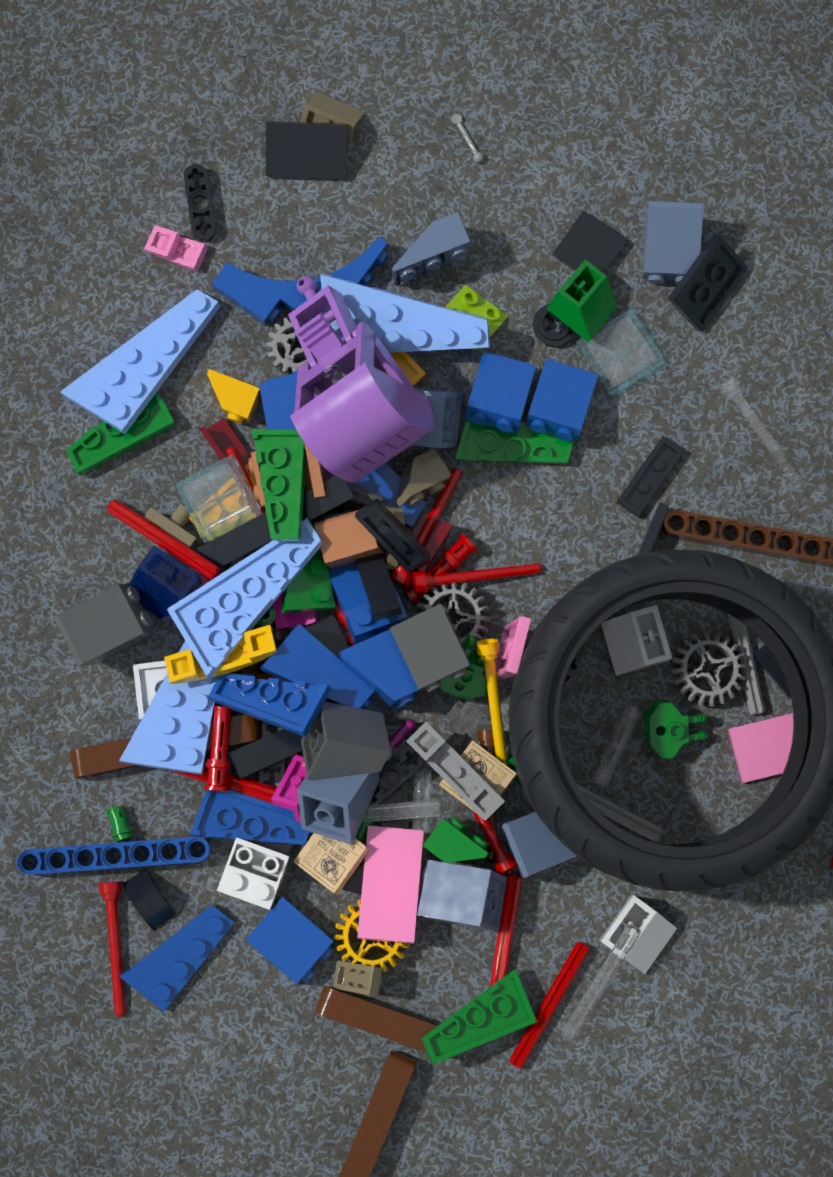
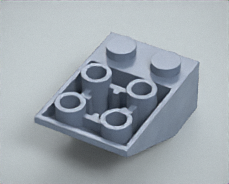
M458 212L433 221L392 267L394 285L401 283V286L411 284L416 281V277L426 273V276H431L440 272L442 266L450 263L452 266H456L467 260L466 257L470 254V240Z

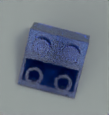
M155 545L137 567L130 581L131 586L140 595L139 602L141 605L168 625L172 623L173 619L167 609L193 593L201 583V579Z

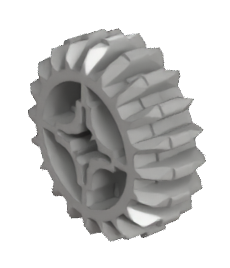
M454 582L451 584L452 589L447 590V585H441L442 592H438L437 588L433 586L431 592L434 597H430L428 594L423 595V599L428 604L418 603V609L426 611L434 607L441 599L449 597L448 613L452 612V605H454L456 617L461 618L454 625L456 631L459 626L472 623L475 626L469 635L474 636L475 641L483 640L477 633L486 634L488 632V628L482 626L481 623H489L490 617L481 616V614L488 612L489 607H479L485 599L483 596L478 597L476 600L473 598L477 593V589L473 588L468 594L466 593L468 584L463 583L461 590H457V584ZM458 597L466 600L472 606L475 615H469V613H463L459 610Z
M704 632L703 641H701L698 634L693 635L694 645L686 639L683 644L687 651L680 647L676 650L682 656V659H672V663L680 665V668L672 669L671 673L674 675L680 674L681 676L674 680V684L679 685L683 682L685 685L680 689L679 693L682 695L689 690L691 694L687 700L691 702L695 696H698L699 706H702L705 698H708L709 707H713L716 697L721 705L724 704L725 697L723 694L733 699L735 695L731 688L737 691L742 689V686L736 680H746V676L738 673V671L747 669V665L738 664L737 662L745 657L744 654L735 656L733 652L739 646L735 644L729 648L727 646L730 642L729 637H726L722 643L719 642L720 633H715L713 640H710L709 632ZM705 647L718 649L727 658L713 659L709 652H706ZM697 650L699 667L687 673L688 659L692 652ZM704 662H707L709 666L721 664L712 672L715 674L714 676H711L709 672L696 674L703 670L702 668L705 667ZM731 666L730 679L727 685L721 688L719 672L721 669ZM700 678L704 679L712 687L713 691L701 690L691 681Z

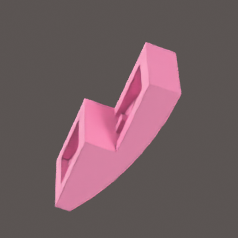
M155 225L144 250L167 261L198 272L208 247L203 243L181 237L178 232Z

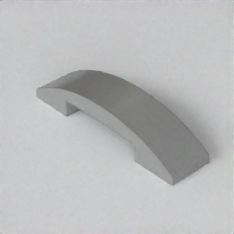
M427 722L406 741L484 821L505 802Z

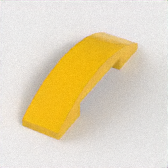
M271 625L244 632V639L212 677L240 670L275 654L277 649ZM191 649L164 657L171 684L208 679Z

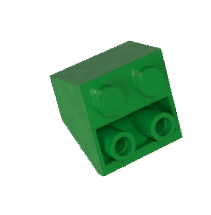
M585 259L559 289L546 309L587 342H590L618 306L607 276Z
M456 817L451 819L443 818L423 844L426 849L444 863L485 858L492 852L488 849L490 845L488 841L478 834L471 836L465 831L468 826Z

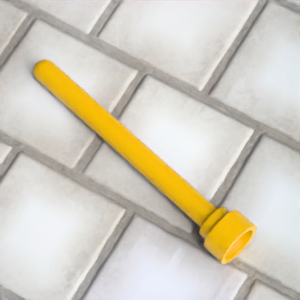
M483 639L476 642L477 654L480 655L481 660H484L495 755L499 761L508 766L495 664L497 653L500 652L498 639Z

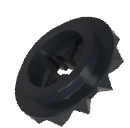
M547 304L536 312L532 328L536 338L543 342L544 345L557 347L567 343L575 331L561 321L559 325L561 334L554 329L545 332L550 324L548 317L554 322L560 321V319L546 309L549 305Z

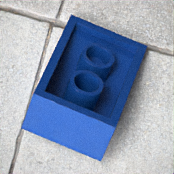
M356 562L328 570L332 590L354 645L407 620L408 617L395 586L394 589L402 614L375 621L357 570Z

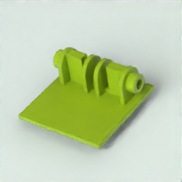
M464 285L445 306L448 309L488 318L490 337L508 318L507 314L467 285ZM472 348V350L476 351L477 349L481 352L484 348Z

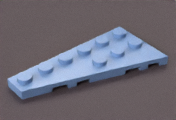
M320 274L321 290L326 286H330L341 292L356 327L362 321L366 322L389 353L490 347L488 318L448 309L430 302L419 301L412 297L376 287L372 288L357 284L354 281L335 278L332 275ZM334 320L330 325L340 339H343L344 336L337 321Z
M195 290L60 391V393L76 405L126 434L221 307L219 302L203 292Z
M308 519L302 521L301 541H271L167 609L209 679L244 639V632L250 631L323 545Z
M186 641L179 652L190 649ZM167 673L119 762L203 775L214 707L216 705L215 702L210 700L208 695L219 676L199 681L171 684Z

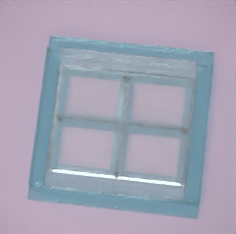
M632 309L603 325L590 342H587L584 338L576 342V345L594 373L598 374L599 381L610 397L666 364L662 354Z
M234 454L175 484L204 543L263 514Z

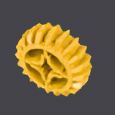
M358 900L357 902L360 908L361 900ZM349 905L348 910L352 915L348 917L342 913L340 917L347 921L346 924L337 923L335 926L337 929L343 930V935L337 934L334 936V939H343L344 944L337 946L336 949L341 951L346 948L348 952L342 956V960L345 961L351 956L354 959L351 962L352 966L354 963L357 964V962L373 967L380 965L383 972L387 971L385 964L387 961L395 967L397 963L392 957L397 955L403 959L405 955L398 951L400 946L408 948L409 944L395 942L393 945L390 942L382 941L385 943L383 945L379 941L377 943L373 941V944L369 943L364 949L367 941L362 939L361 946L355 952L349 941L350 927L358 931L359 921L356 918L360 916V909L356 911L352 905ZM372 946H379L389 952L380 959L370 960L363 958Z

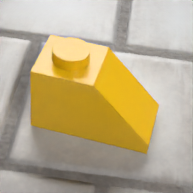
M209 369L207 375L224 413L228 415L227 419L237 424H242L243 421L250 423L261 397L260 388Z

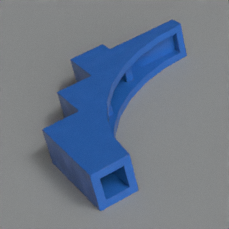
M378 237L357 259L328 275L368 286L374 276L371 272L377 265L381 267L389 256L387 252L388 242ZM228 262L211 283L214 291L265 326L270 321L274 323L282 312L281 305L292 312L307 301L306 297L297 290V281L265 279L247 273ZM320 277L314 278L317 283L316 294L321 291Z

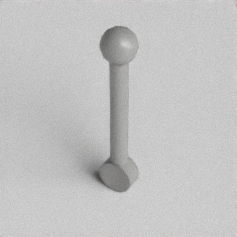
M454 114L452 116V123L457 125L474 154V161L481 163L484 159L483 154L478 152L462 124V116Z

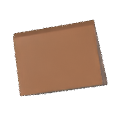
M357 511L314 523L316 533L323 542L320 548L324 563L330 569L354 563L356 559L378 553L384 554L381 544L355 518Z

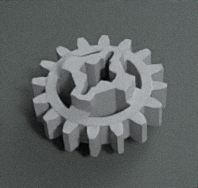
M284 318V326L281 327L276 323L274 326L277 332H269L268 336L273 342L266 343V347L269 350H273L268 353L269 360L276 359L273 363L274 367L279 368L282 365V372L286 375L289 370H292L293 373L297 371L298 367L308 360L296 363V360L306 358L302 346L301 349L296 348L292 352L290 344L295 345L299 339L296 332L288 335L285 334L294 330L292 323L287 318ZM278 345L286 351L284 359L278 352Z

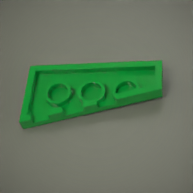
M157 391L126 434L102 421L97 427L87 431L66 452L76 472L81 476L176 426Z
M466 420L455 461L568 464L574 441H563L549 433H537L531 428L526 427L525 422L520 423L518 433L502 432L495 427L477 425L470 420Z
M251 429L257 451L255 452L256 460L261 474V487L265 496V509L270 537L273 541H301L306 466L305 444L297 430Z
M318 517L309 521L314 529V523L318 522ZM321 548L283 591L285 596L284 603L282 604V614L331 611L336 607L328 567L324 563Z
M512 970L421 1037L431 1065L537 1022L517 970Z

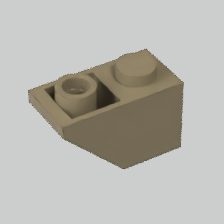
M435 448L415 457L403 469L397 498L399 507L407 503L413 506L425 498V494L430 492L433 496L446 487L444 483L452 475Z

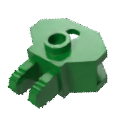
M468 634L462 642L472 665L466 668L468 673L455 680H452V677L449 676L441 680L442 686H440L442 691L466 700L484 696L487 691L484 660H481L477 650L475 653L471 652L475 644L474 636Z
M666 699L654 700L644 714L645 742L662 759L674 758L682 745L689 743V740L708 738V732L703 730L689 732L688 723L706 722L707 715H686L683 712H679Z

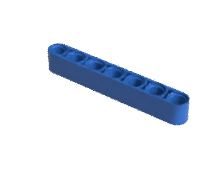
M185 837L28 849L19 854L17 867L20 872L27 875L200 863L210 857L212 847L205 838ZM196 842H202L206 848L204 855L199 858L194 857L191 852V848ZM168 844H174L178 850L176 857L171 860L166 859L163 853L164 848ZM141 846H146L150 852L149 858L144 862H140L136 858V851ZM114 848L119 849L122 854L121 860L117 864H112L108 859L110 850ZM86 850L91 851L94 856L93 862L89 866H84L80 860L81 854ZM59 852L63 853L66 858V862L61 868H57L53 864V857ZM33 854L36 856L38 864L35 869L29 870L25 865V860L29 855Z

